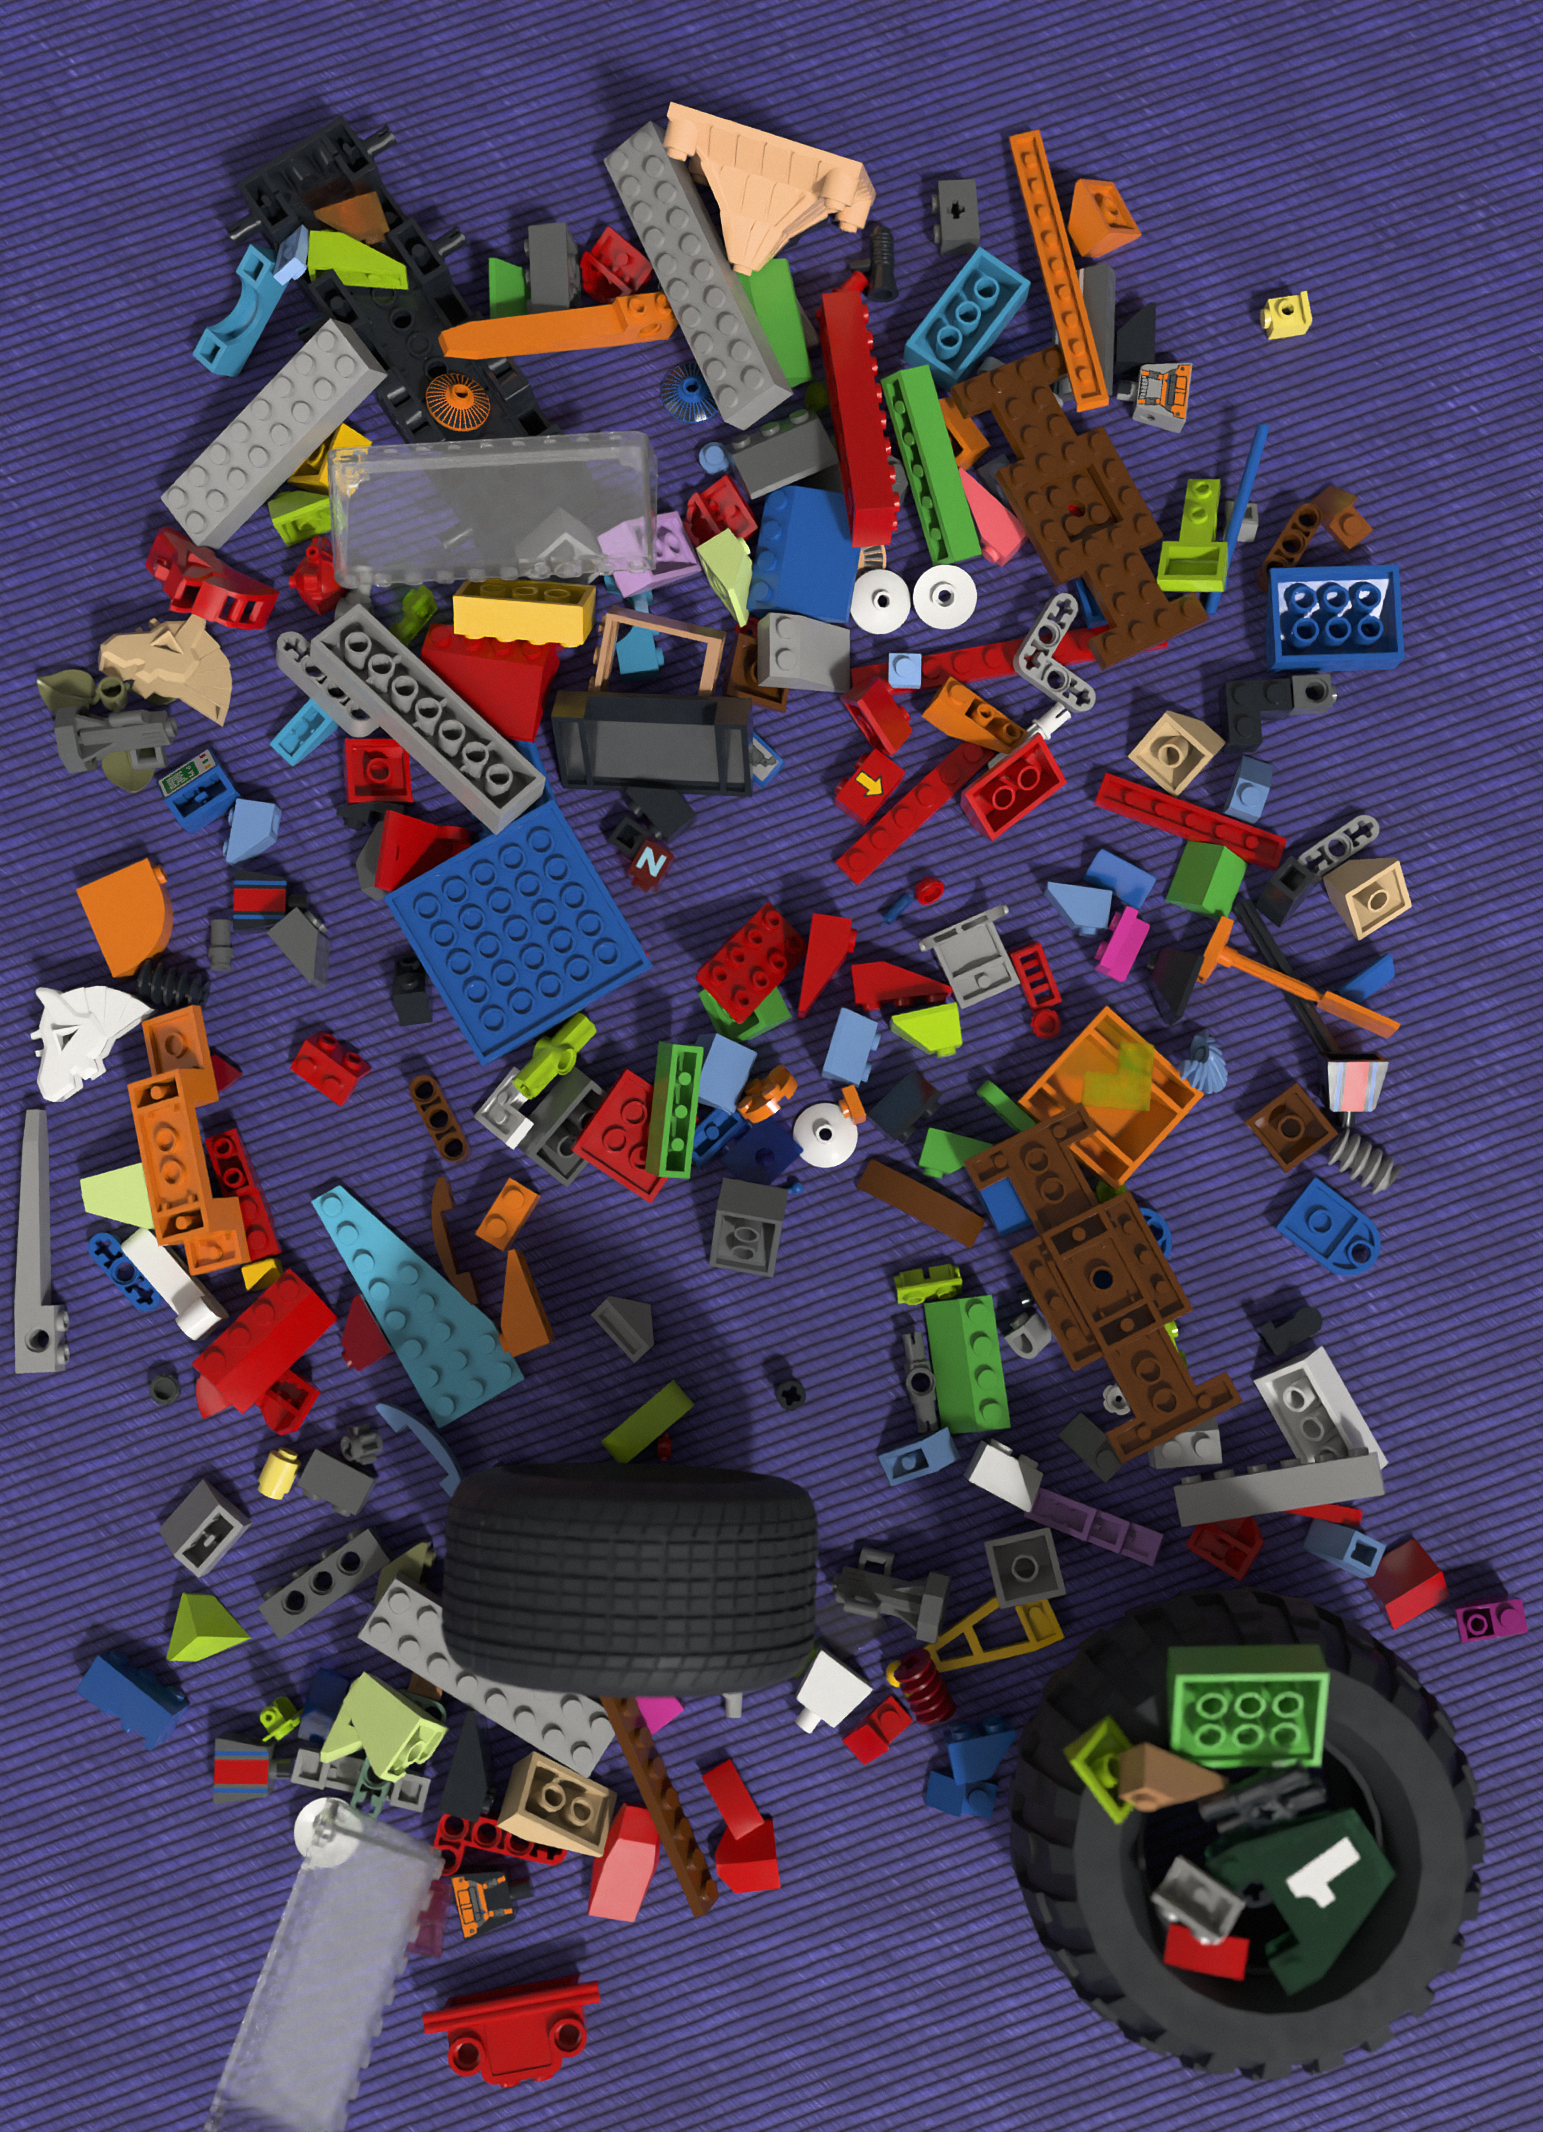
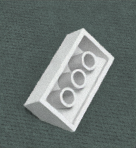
M1323 1346L1300 1354L1254 1380L1296 1458H1300L1301 1464L1315 1462V1455L1334 1452L1335 1458L1349 1456L1348 1450L1368 1447L1369 1453L1377 1452L1381 1469L1388 1464Z

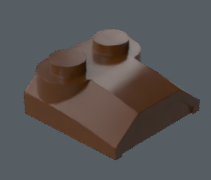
M739 633L735 636L728 654L722 682V696L752 698V706L785 713L787 710L786 702L789 688L757 686L758 639Z
M1298 1082L1285 1089L1280 1095L1244 1122L1274 1156L1285 1174L1339 1134L1328 1117Z

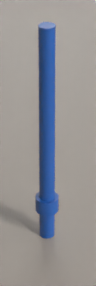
M1261 423L1257 424L1223 541L1228 542V570L1270 426ZM1226 577V584H1225V590H1224V591H1226V588H1227V584H1228V581H1229V578H1228V577ZM1222 592L1208 593L1204 606L1206 614H1216Z

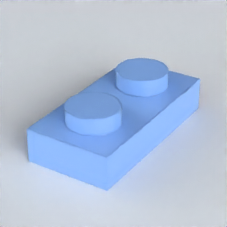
M303 225L280 244L273 277L282 286L291 278L294 280L298 279L307 268L305 263L309 251L310 231Z

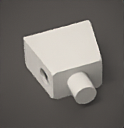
M821 1645L796 1692V1699L805 1706L796 1718V1724L810 1734L821 1719L833 1728L836 1727L873 1690L872 1684Z

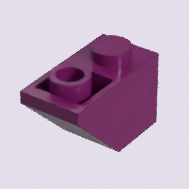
M1507 1593L1477 1598L1454 1608L1460 1643L1528 1633L1522 1598Z

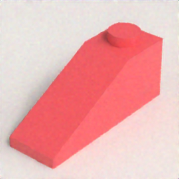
M960 467L958 470L982 555L993 564L996 562L1003 567L1028 541L1029 537L1019 519Z

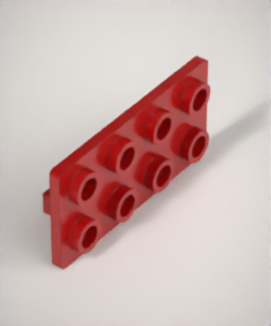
M767 902L697 970L698 973L695 978L738 1024H741L807 954L808 943Z

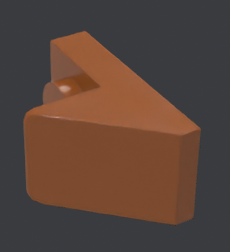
M1330 485L1309 503L1315 504L1321 509L1323 513L1321 525L1340 547L1348 553L1369 536L1373 528L1353 507L1358 497Z

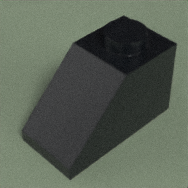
M1149 302L1117 331L1114 339L1113 374L1138 375L1142 365L1154 364L1156 302Z

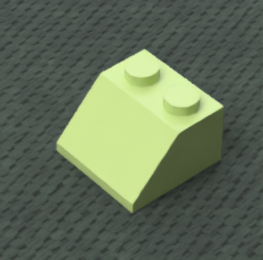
M728 528L697 547L696 550L709 585L739 626L743 627L747 624L750 613L746 608L754 564L748 556L750 549L741 536L736 538Z

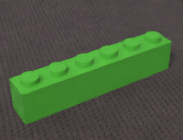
M929 364L900 370L881 379L933 566L950 565L981 555V548Z

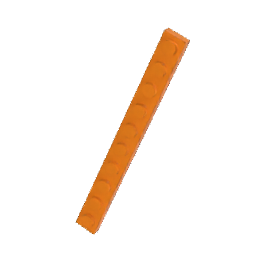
M1040 130L1009 136V146L1077 413L1108 406L1109 396Z

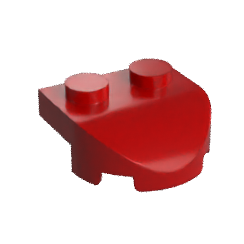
M610 226L606 228L591 252L585 251L580 263L583 277L582 285L585 291L593 299L609 305L613 304L617 297L639 295L655 273L649 258Z
M729 475L723 476L703 493L696 492L687 503L689 508L686 521H684V528L689 539L697 547L728 528L736 538L741 536L745 542L761 529V525Z

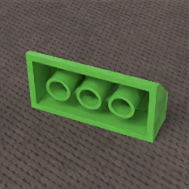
M786 258L771 259L759 272L752 271L750 277L737 273L790 387L814 379L788 260Z
M992 1295L924 1303L933 1374L936 1380L935 1388L941 1429L947 1427L950 1434L1011 1428Z

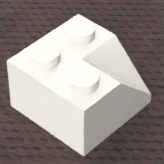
M991 1439L989 1444L981 1440L964 1476L972 1483L1029 1513L1043 1477V1473L1036 1470L1039 1463L1022 1454L1019 1459L1010 1456L1013 1450L994 1439Z

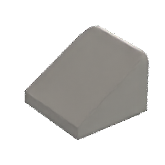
M1232 501L1225 502L1223 539L1235 503ZM1247 504L1237 541H1254L1259 525L1257 504Z

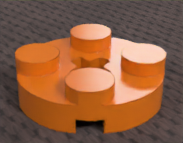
M783 1064L778 1065L761 1081L756 1078L745 1086L743 1091L746 1093V1096L737 1105V1110L747 1122L749 1120L752 1123L763 1121L781 1108L777 1102L784 1095L788 1100L792 1097L797 1089L798 1081Z

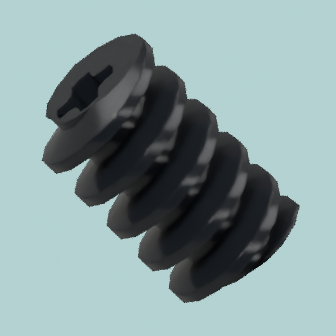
M146 960L137 979V993H139L141 999L146 1001L152 999L156 1004L164 1002L165 1006L169 1008L176 1006L178 1010L191 1005L201 1006V1010H204L210 994V980L205 985H202V975L197 974L192 981H189L190 972L184 970L179 978L177 977V967L174 966L166 974L165 964L161 962L153 970V960Z

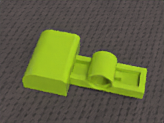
M1188 479L1179 541H1163L1157 576V584H1159L1162 591L1224 592L1228 570V542H1213L1216 539L1217 510L1221 489L1220 479Z

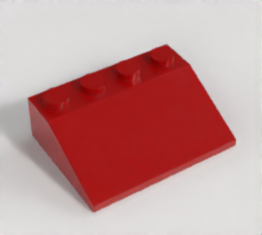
M431 623L421 650L420 661L503 738L534 743L560 664L554 643L547 642L546 644L535 645L529 643L528 640L516 639L512 642H501L496 637L486 636L481 639H468L463 634H454V626Z

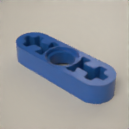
M98 1233L94 1235L88 1244L90 1256L133 1306L141 1311H152L159 1308L164 1298L120 1247L123 1242L111 1233ZM100 1241H111L112 1244L109 1246V1250L114 1256H119L122 1253L123 1257L114 1261L109 1254H100L99 1251L102 1248L99 1244ZM125 1262L132 1264L135 1270L133 1278L129 1281L121 1280L118 1275L120 1265ZM143 1277L144 1281L140 1282L139 1285L144 1290L153 1289L154 1293L151 1295L153 1302L142 1303L141 1299L144 1295L140 1289L133 1288L131 1291L129 1287L136 1285Z

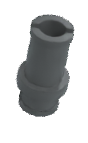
M226 919L211 920V948L208 949V957L211 958L210 969L214 971L231 970V958L234 957V949L231 948V921Z

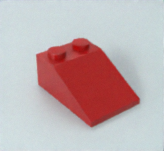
M813 913L798 1018L805 1019L844 964L847 953L854 952L857 929L851 928L852 919Z

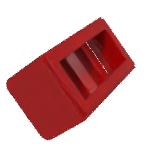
M1031 941L1007 951V955L1020 981L1019 986L1033 1014L1041 1009H1046L1062 1002L1039 941ZM1033 953L1034 959L1021 963L1020 958ZM1037 965L1039 966V971L1026 976L1025 970ZM1044 978L1045 983L1033 988L1030 987L1029 983ZM1049 989L1050 995L1035 1000V994Z

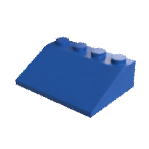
M783 486L767 493L746 608L759 619H763L768 613L801 615L821 622L848 623L861 547L852 548L843 493L800 486Z
M1399 564L1270 568L1266 625L1267 673L1395 669L1405 659Z

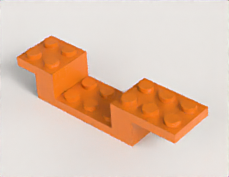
M191 1005L142 1021L152 1077L127 1084L158 1246L184 1244L190 1276L202 1275L251 1262L238 1197L212 1198L195 1108L217 1102L219 1097L201 1006Z

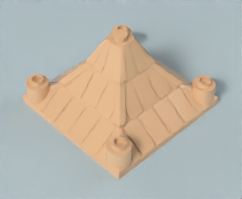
M673 102L670 103L667 113L669 122L662 147L668 149L667 156L680 161H685L686 157L690 156L688 171L692 175L693 182L704 186L710 185L721 210L720 218L727 259L729 263L734 265L732 271L749 277L752 271L759 272L788 243L790 238L826 219L830 213L836 212L834 220L839 222L838 228L856 234L857 229H864L876 192L863 163Z

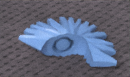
M1204 1029L1194 1036L1190 1046L1191 1055L1189 1060L1180 1063V1078L1184 1080L1188 1077V1082L1192 1088L1195 1087L1198 1091H1201L1203 1088L1207 1094H1211L1212 1092L1217 1093L1224 1089L1228 1072L1224 1067L1226 1062L1221 1056L1223 1054L1222 1051L1218 1049L1219 1045L1214 1043L1216 1041L1214 1037L1208 1036V1029Z

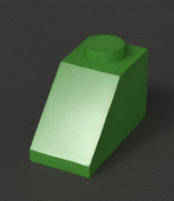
M929 1127L926 1131L917 1167L924 1169V1175L942 1179L943 1174L950 1175L964 1167L963 1161L991 1148L993 1144Z

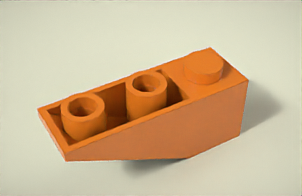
M951 676L934 694L921 717L946 735L1007 755L1022 744L1028 733Z

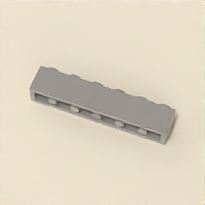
M1368 1447L1348 1450L1349 1456L1335 1458L1333 1452L1315 1455V1462L1301 1464L1300 1458L1280 1461L1281 1467L1268 1469L1267 1464L1248 1466V1473L1234 1475L1233 1469L1214 1472V1479L1201 1480V1475L1182 1477V1484L1174 1486L1181 1526L1185 1527L1385 1495L1386 1491L1377 1452L1369 1453Z

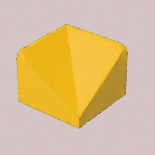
M277 1258L244 1265L241 1268L247 1291L269 1288L284 1273L281 1260Z

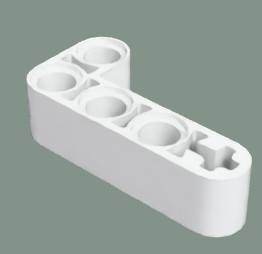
M140 1227L120 1245L126 1256L179 1315L175 1320L183 1332L195 1341L204 1340L229 1318L226 1310L196 1276H190L189 1267L169 1245L158 1246L155 1229Z

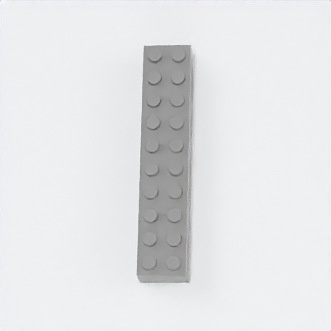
M650 120L608 155L604 162L723 420L739 429L745 430L793 395V392L737 273L732 271L733 265L728 262L727 252L684 161L666 155L668 149L662 147L666 130Z

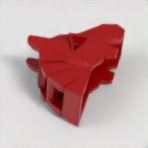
M170 527L158 529L147 556L145 567L162 584V590L171 598L168 610L177 613H192L232 629L233 627L252 631V629H265L280 594L279 591L233 570L225 562L216 558L215 552L204 546H195L187 536ZM228 596L235 598L232 606L226 603ZM255 601L256 603L251 614L244 613L247 602Z

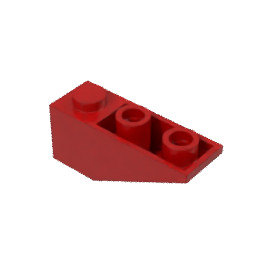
M884 961L851 965L850 968L855 1008L862 1007L863 1012L881 1010V1004L894 1003L895 1008L910 1007L914 1005V1000L926 999L927 1004L946 1002V997L951 996L953 993L951 986Z

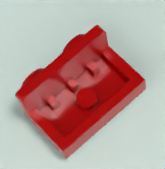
M320 1030L305 1040L289 1069L341 1107L347 1103L360 1079L369 1073L371 1066L364 1062L361 1056L341 1045L333 1035Z

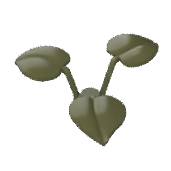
M64 670L50 676L37 678V686L42 700L55 715L57 714V708L86 706L89 711V704L96 705L100 698L107 709L118 713L128 703L129 697L127 693L139 696L131 690L132 687H130L129 683L124 684L121 679L114 676L102 679L97 688L91 675L81 670ZM130 679V682L133 685L135 681ZM155 692L146 698L149 703L154 705H166L177 699L163 697ZM152 747L140 749L141 757L155 756ZM129 750L111 752L101 761L102 769L107 779L129 793H136L147 786L156 770L155 768L135 771L132 766Z

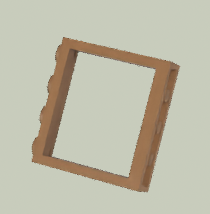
M615 605L609 609L607 614H602L598 630L599 633L603 634L602 644L596 646L593 664L598 665L596 676H592L590 679L588 692H608L619 624L624 623L708 643L698 696L714 697L727 632Z

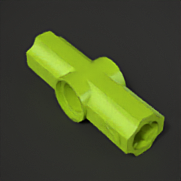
M577 1013L552 1038L547 1036L541 1038L535 1045L533 1058L512 1079L514 1087L524 1097L531 1100L557 1074L566 1075L574 1067L578 1051L597 1032L595 1025L589 1021L587 1016Z

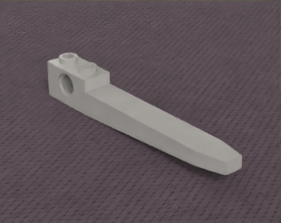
M41 1109L26 1111L23 1136L14 1304L15 1374L65 1371V1364H68L70 1358L69 1347L65 1344V1331L69 1327L68 1313L64 1311V1305H51L49 1141L46 1111ZM42 1330L46 1331L49 1336V1342L44 1348L38 1343V1335Z

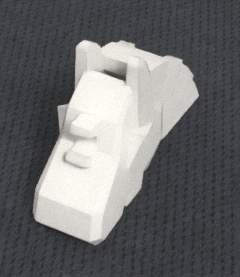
M107 986L82 987L66 993L50 988H37L36 994L45 1007L39 1025L40 1029L33 1032L31 1038L32 1040L42 1038L44 1043L42 1050L35 1051L37 1057H42L37 1084L43 1098L53 1102H63L83 1088L82 1078L84 1080L88 1078L95 1080L107 1070L103 1059L109 1055L116 1039L125 1035L159 1010L135 995L114 990V988H108Z

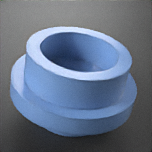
M712 442L706 444L701 449L699 462L704 471L710 474H720L729 467L730 463L724 448L725 445Z

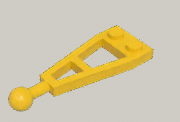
M994 1595L940 1634L939 1641L936 1644L929 1642L923 1648L931 1654V1659L936 1664L939 1673L1037 1651L1065 1638L1048 1599L1014 1606L1029 1640L988 1650L982 1649L972 1626L1000 1607L997 1595ZM964 1632L973 1653L940 1660L936 1651ZM901 1660L892 1661L886 1668V1679L894 1687H899L900 1684L894 1678V1671L900 1665Z

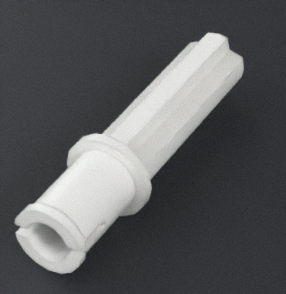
M1057 702L1040 719L1032 720L1033 725L1026 730L1028 733L1022 744L1037 732L1042 735L1043 739L1049 740L1051 738L1050 734L1071 718L1068 710L1062 712L1056 718V715L1065 709L1060 702ZM1000 752L989 761V769L1004 759L1007 754Z

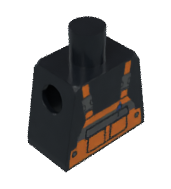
M506 1863L459 1866L458 1870L450 1875L464 1941L514 1920L519 1911L517 1901L534 1897L531 1877L526 1876L512 1880L509 1864Z

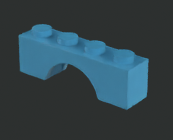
M254 244L249 245L236 270L242 282V292L236 307L223 321L206 327L192 355L212 373L238 378L289 283L287 281L282 286L273 277L278 256L275 250Z
M609 566L603 571L606 590L608 593L623 597L615 584V577ZM652 590L625 598L634 610L649 613L648 606L654 605ZM633 626L628 635L616 643L623 683L660 677L659 666H665L662 647H655L653 636L659 635L658 631Z

